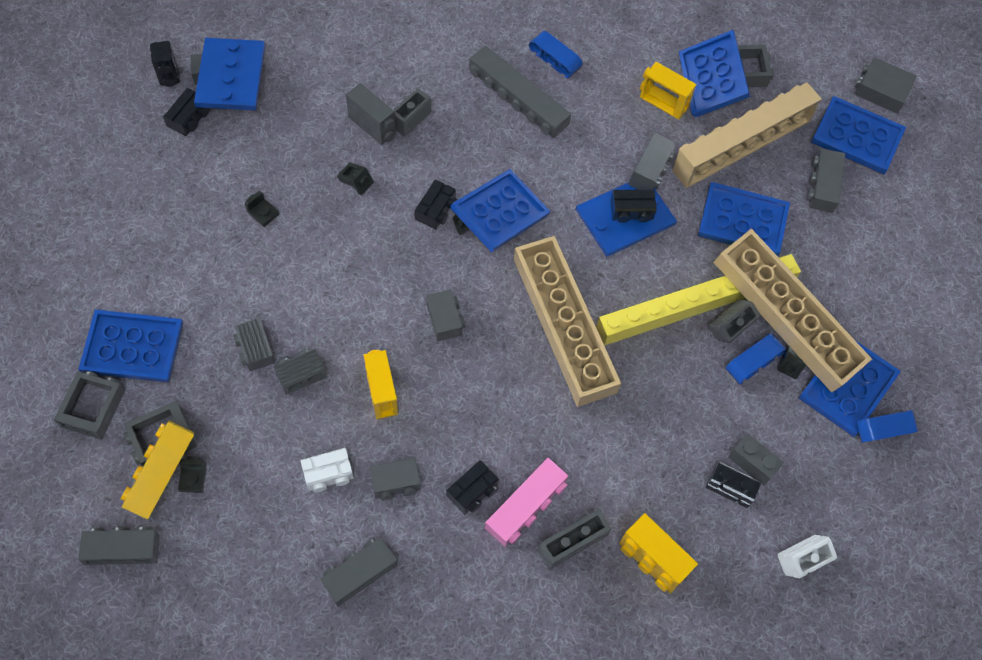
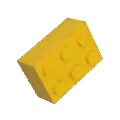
M646 513L625 532L619 542L622 546L620 548L627 557H633L639 563V569L646 575L651 574L656 579V585L662 591H668L670 594L698 565Z

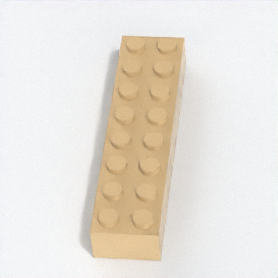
M807 82L801 86L796 85L786 94L781 93L774 100L764 102L759 108L747 111L738 119H732L727 125L715 128L706 136H700L695 142L683 145L679 149L672 171L685 188H688L809 123L822 99Z
M752 228L725 249L713 262L743 296L755 305L763 318L831 392L844 385L872 360Z
M555 236L516 247L514 253L515 265L576 406L579 407L617 394L621 386L620 379Z

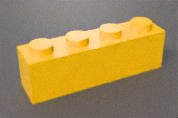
M168 420L166 425L161 423L155 436L159 437L154 446L149 445L143 456L147 458L143 467L138 465L132 476L135 479L131 488L127 486L120 498L124 501L122 508L145 519H149L194 436V432Z

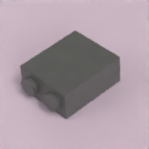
M874 57L870 64L866 63L861 73L864 77L860 76L855 85L858 88L855 95L898 114L917 76Z
M359 83L346 94L348 117L382 146L385 142H390L395 137V111L363 84Z

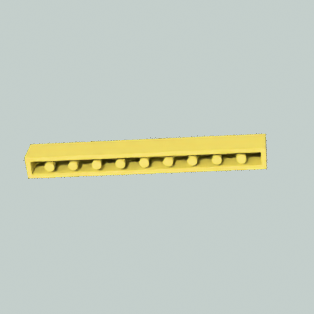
M792 254L779 258L796 277L799 276L801 270ZM726 276L601 316L598 319L596 328L605 346L734 303L737 299L743 300L746 298Z

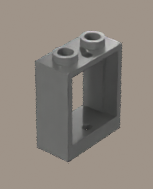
M738 45L741 59L759 58L762 72L745 73L748 87H768L770 80L774 77V70L770 66L771 56L767 52L766 45Z
M77 371L54 421L61 428L102 440L125 391L116 379L107 378L106 380L99 378L93 372L87 371L82 373ZM85 383L110 390L95 423L70 415Z
M177 401L124 423L127 432L123 434L128 445L132 444L135 449L132 452V456L137 465L141 464L143 466L147 458L143 457L144 452L135 431L171 415L176 424L190 430ZM194 438L191 439L186 451L197 446Z

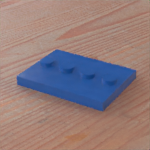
M734 30L679 51L684 77L697 84L690 102L694 117L751 97Z
M205 38L194 99L195 107L256 111L265 41Z
M833 96L811 143L827 150L845 153V158L885 175L906 127Z
M511 169L455 201L450 207L491 253L546 218L551 212Z
M626 183V184L621 185V186H619V187H617V188H615V189H613V190H638V189H636V188H634V187L628 185V183ZM613 190L577 205L575 209L606 257L677 224V220L656 190L655 201L657 210L654 220L648 222H640L639 220L619 222L618 220H612L611 196Z
M711 182L698 236L732 245L752 228L766 245L779 256L790 202Z
M95 309L78 370L82 373L89 371L97 375L169 383L183 321L177 318Z
M859 342L857 343L872 358L871 361L844 385L833 392L815 375L799 396L800 400L853 437L859 432L856 421L870 417L901 372Z

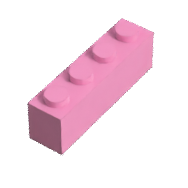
M547 458L485 522V529L503 546H506L509 542L513 545L522 535L520 533L521 529L524 526L529 528L535 522L537 512L540 509L544 512L553 502L551 498L554 494L560 495L568 486L566 484L568 475L552 460Z

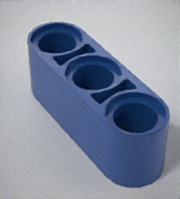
M542 31L529 42L530 50L536 52V55L546 63L549 62L550 66L557 72L563 73L565 78L571 77L583 65L581 58L547 31Z
M770 333L733 359L725 369L741 385L744 379L748 380L758 373L759 368L763 369L773 362L776 356L780 357L786 351V348Z
M913 410L856 421L861 443L918 432Z

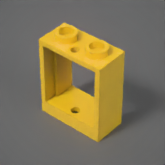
M655 62L651 68L647 67L643 74L645 79L639 88L641 90L640 98L680 120L689 108L697 84ZM656 82L678 94L679 98L655 86L654 83Z
M372 350L368 354H363L376 419L398 415L397 398L386 350Z

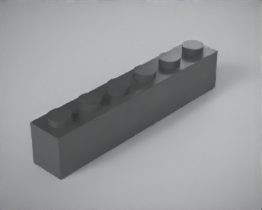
M486 45L469 58L470 73L474 77H479L486 87L495 90L501 99H506L511 103L516 111L522 112L529 122L538 125L544 134H549L552 138H555L570 124V112Z

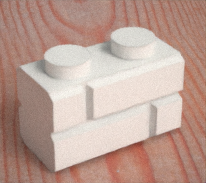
M346 448L301 460L309 491L322 492L329 485L343 486L348 484L349 480L354 479Z
M813 535L778 553V559L786 576L801 578L807 575L808 572L811 573L836 560L837 555L829 537Z

